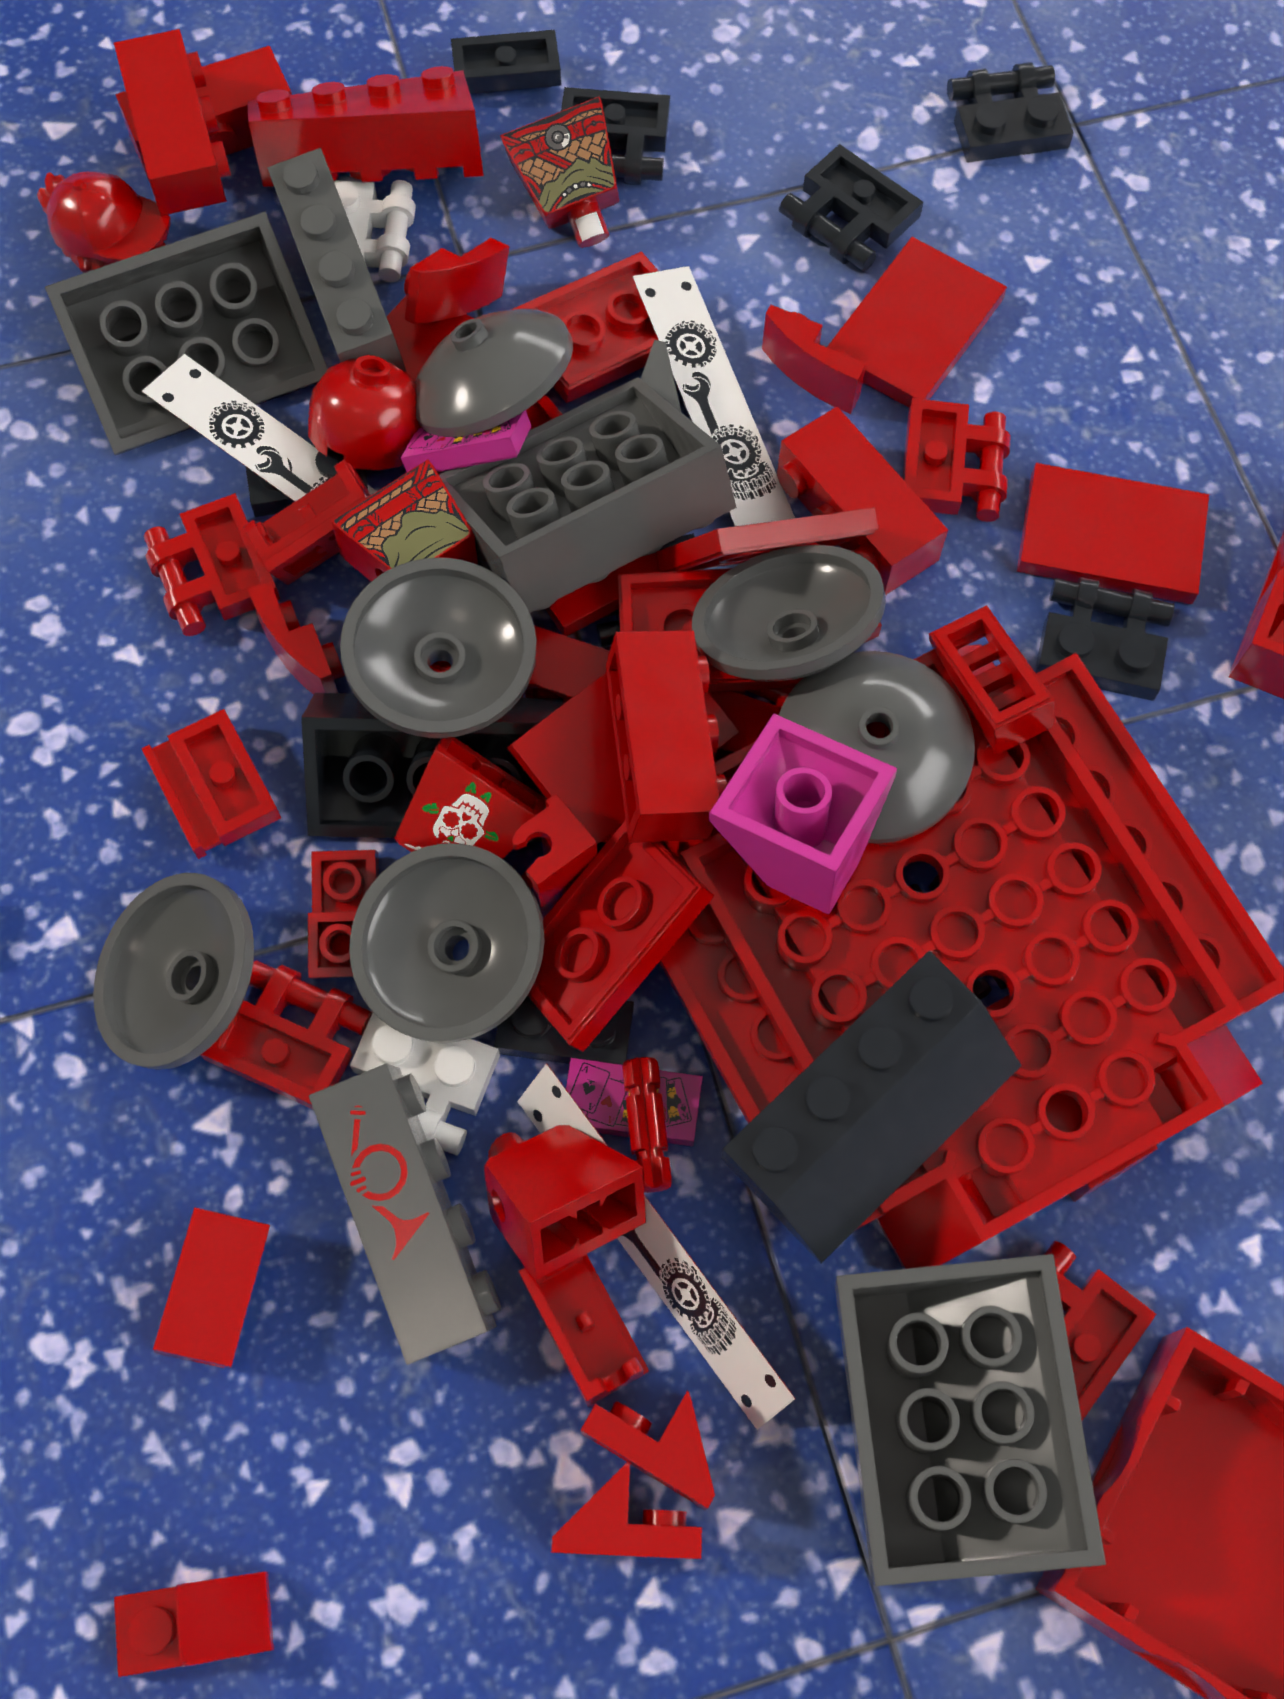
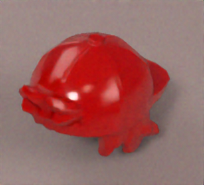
M49 172L44 180L45 188H40L37 192L42 209L47 214L48 226L54 242L58 247L62 248L64 255L71 258L73 263L83 273L166 245L164 241L167 240L171 224L169 214L161 216L156 202L138 195L131 186L117 175L103 172H80L72 174L65 179L61 174L54 176Z

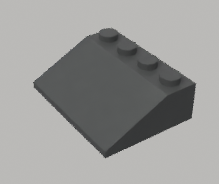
M266 212L45 286V290L115 456L192 429L188 424L142 392L184 354L255 405L315 385L328 370Z
M639 377L530 430L516 458L452 469L439 475L472 529L478 560L484 568L504 579L518 593L527 606L529 613L550 607L557 599L586 584L603 580L610 572L641 556H648L659 551L663 545L694 529L704 528L710 525L717 517L737 508L721 445Z
M1054 1255L836 1276L835 1292L872 1585L884 1586L1106 1565Z

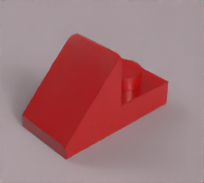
M688 1390L659 1442L647 1435L653 1423L622 1403L615 1401L610 1412L597 1404L594 1405L581 1428L583 1436L625 1462L630 1461V1465L701 1509L707 1510L715 1497V1492L693 1403Z
M630 1461L552 1536L551 1553L701 1559L702 1527L686 1526L687 1511L643 1509L642 1524H628Z
M268 1571L178 1584L175 1587L114 1597L118 1677L180 1666H191L274 1650Z

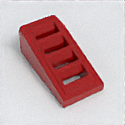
M987 605L929 633V641L976 724L995 753L1000 754L1049 730L1053 726L1055 699ZM983 637H986L989 642L963 656L957 651ZM997 659L1001 663L977 676L973 674V671ZM1010 682L1014 685L1013 688L992 698L988 695V693Z

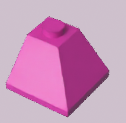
M773 714L710 811L709 821L767 886L829 915L861 860L896 777L897 768Z

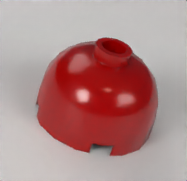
M373 355L348 359L328 368L312 391L308 415L309 439L316 449L325 456H327L328 448L343 454L346 463H350L355 469L384 470L402 466L401 456L414 433L419 428H422L416 419L417 395L415 382L410 375L381 357Z

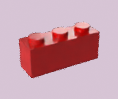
M180 29L114 42L148 179L160 215L164 216L227 202L221 178L231 176L223 142L211 143L208 134L219 131L210 95L198 97L196 88L207 86L198 51L186 53Z
M270 45L203 66L202 70L207 86L196 88L198 97L210 95L219 131L208 134L211 143L223 142L226 155L254 146L248 122L247 101L257 100L256 97L259 94L270 90H286L292 95ZM126 91L115 95L128 133L147 175Z
M838 406L781 440L777 468L779 483L788 496L793 499L798 498L813 516L875 507L879 529L875 530L873 534L839 544V546L861 555L875 566L882 578L885 595L939 561L948 533L947 527Z
M694 630L615 632L605 666L629 843L706 840L714 828L713 824L709 821V813L727 786L724 774H716L713 754L717 752L719 743L717 718L714 714H707L704 695L707 694L709 689L708 660L706 656H698Z

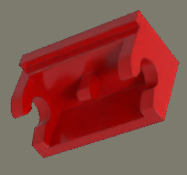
M345 460L334 466L338 474L263 523L260 521L256 523L253 519L243 526L267 571L286 585L291 584L339 552L332 520L371 496L355 468L350 463L347 464Z
M556 793L545 801L546 808L517 829L512 839L513 849L518 850L527 846L531 839L535 837L542 838L544 856L538 857L522 874V877L530 888L533 887V893L540 907L543 919L597 855L596 840Z
M194 1207L154 1343L153 1351L155 1354L220 1368L232 1367L269 1233V1224Z
M587 1254L538 1280H535L526 1268L519 1271L527 1292L588 1407L649 1373L644 1359Z

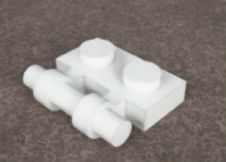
M336 180L334 182L366 266L378 267V275L382 280L397 282L400 279L401 268L408 263L410 243L406 239L407 228L414 222L416 207L411 199L412 185L404 180H396L391 184L390 195L386 196L384 200H377L374 182ZM373 228H385L384 234L378 239H371Z
M373 1012L350 1067L354 1073L361 1074L387 1063L400 1068L403 1076L411 1073L421 1090L422 1096L428 1099L426 1112L418 1115L427 1141L436 1138L444 1151L458 1155L463 1147L467 1130L448 1124L445 1121L451 1107L474 1116L477 1115L500 1053L498 1048L473 1039L449 1043L419 1040L391 1028Z

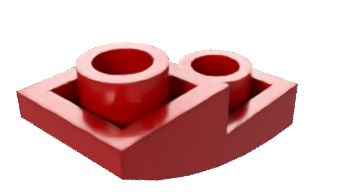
M490 237L462 256L441 248L419 263L414 264L410 268L404 283V292L407 295L405 320L413 324L446 320L478 310L502 297L510 246Z
M770 304L765 316L762 342L763 351L798 386L833 407L838 406L840 410L851 414L860 398L866 362L853 358L845 351L830 349L820 345L822 324L809 320L800 313L789 312Z
M270 581L247 588L264 633L275 653L289 672L313 695L314 693H338L334 680L344 677L345 674L333 642L321 645L313 623L300 627L291 600L278 603Z
M376 850L311 851L312 913H308V978L353 977L350 962L352 924L362 898L379 876V853Z

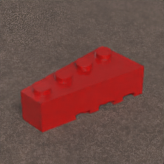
M432 67L424 70L420 77L399 79L398 76L393 74H382L369 78L364 85L344 87V84L340 82H326L314 86L311 90L312 92L290 95L286 90H270L259 94L256 97L257 100L247 101L248 122L263 187L274 186L267 167L321 148L334 182L339 177L338 172H349L352 178L361 180V182L383 181L384 176L388 175L392 170L399 169L414 172L415 180L438 179V168L463 166L464 177L484 176L476 114L463 70L454 72L450 67Z

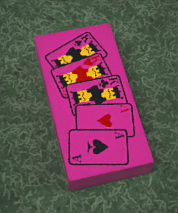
M525 410L496 427L468 436L443 437L430 434L424 429L419 428L406 447L401 460L406 472L427 459L437 472L516 458L528 435L531 423Z
M571 1058L566 1090L598 1133L630 1137L626 1108V1097L630 1096V1093L624 1090L623 1065ZM659 1070L661 1088L657 1089V1093L662 1094L667 1142L693 1146L703 1076Z

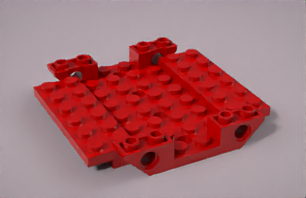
M982 644L966 645L957 651L963 656L982 647ZM932 649L914 659L926 665L946 680L963 702L974 733L975 752L972 771L960 799L949 813L934 826L920 834L900 841L867 843L858 866L829 915L767 886L715 827L706 840L663 841L666 849L715 896L659 963L748 1124L929 950L972 992L974 981L982 976H995L1007 985L1010 993L1008 1005L1000 1010L987 1009L1022 1066L857 1228L859 1229L877 1219L880 1228L904 1269L940 1266L1263 1084L1226 1024L1283 993L1284 968L1077 653L1036 673L1055 699L1053 726L1049 730L1000 754L995 753L982 734L935 650ZM991 662L973 671V674L977 676L995 667V665ZM1010 682L988 693V695L992 698L1013 688L1014 685ZM873 722L866 726L868 733L875 738H884L890 734L889 728L883 723ZM755 742L715 762L716 774H724L727 785ZM916 861L929 863L939 874V886L927 893L912 890L904 881V867ZM1057 1094L1067 1095L1076 1100L1080 1105L1083 1118L1077 1131L1063 1132L1056 1129L1049 1122L1046 1115V1105L1051 1096Z

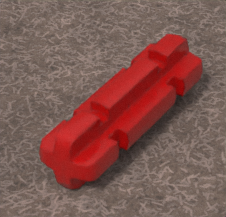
M653 1057L629 1059L624 1061L622 1071L624 1090L630 1093V1096L626 1097L631 1155L637 1156L635 1161L642 1166L644 1192H659L670 1188L672 1183L669 1157H664V1152L668 1151L663 1099L662 1094L657 1093V1089L661 1088L659 1064L656 1058Z

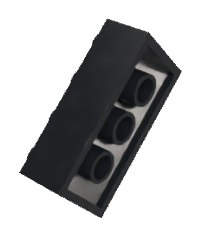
M314 693L301 717L308 836L395 838L440 738L415 736L388 726L373 716L353 693ZM520 698L511 710L494 723L478 731L456 736L455 738L546 798L509 751L508 747L562 706L563 699ZM535 837L530 841L542 842V838Z
M929 950L722 1149L721 1159L821 1264L1022 1065L982 1001Z

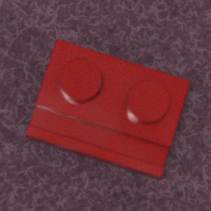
M225 709L168 735L169 740L152 748L149 744L141 748L198 859L207 855L205 851L221 843L226 846L281 819L275 803Z

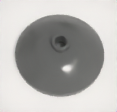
M535 309L492 312L461 323L439 343L416 377V419L419 425L426 432L437 436H468L496 427L531 407L556 384L570 362L573 352V340L566 325L554 314Z
M793 546L758 555L727 571L711 584L699 599L692 616V630H694L697 648L701 656H706L708 663L714 668L747 680L778 682L819 673L849 657L871 636L879 625L886 605L882 578L875 566L866 558L850 550L834 546Z
M425 558L398 565L384 572L359 593L343 623L340 643L341 659L346 679L354 695L381 722L394 729L415 736L428 738L456 737L478 731L494 723L519 701L534 671L536 634L532 617L522 598L497 574L482 566L464 560ZM437 661H446L452 665L445 672H435L430 668Z
M881 651L852 653L843 661L824 671L803 677L789 693L779 713V716L897 768L896 777L868 843L895 842L924 832L949 813L960 799L968 783L975 752L974 733L968 712L955 690L946 680L926 665L914 659ZM873 722H880L889 728L890 734L884 738H875L868 733L866 726Z
M456 843L437 844L415 850L386 868L375 879L362 898L354 917L350 936V962L353 977L361 996L369 1008L380 1020L398 1032L419 1040L437 1043L458 1042L480 1036L492 1030L512 1015L529 994L540 970L544 951V926L540 907L534 893L524 878L510 864L497 855L476 846ZM461 940H467L469 943L468 954L462 960L455 961L453 958L454 946Z
M175 874L161 879L146 888L126 907L115 922L98 960L93 1000L99 1031L107 1046L122 1060L154 1070L178 1067L205 1052L218 1040L235 1018L246 996L251 980L254 962V938L247 909L239 896L229 886L204 874Z

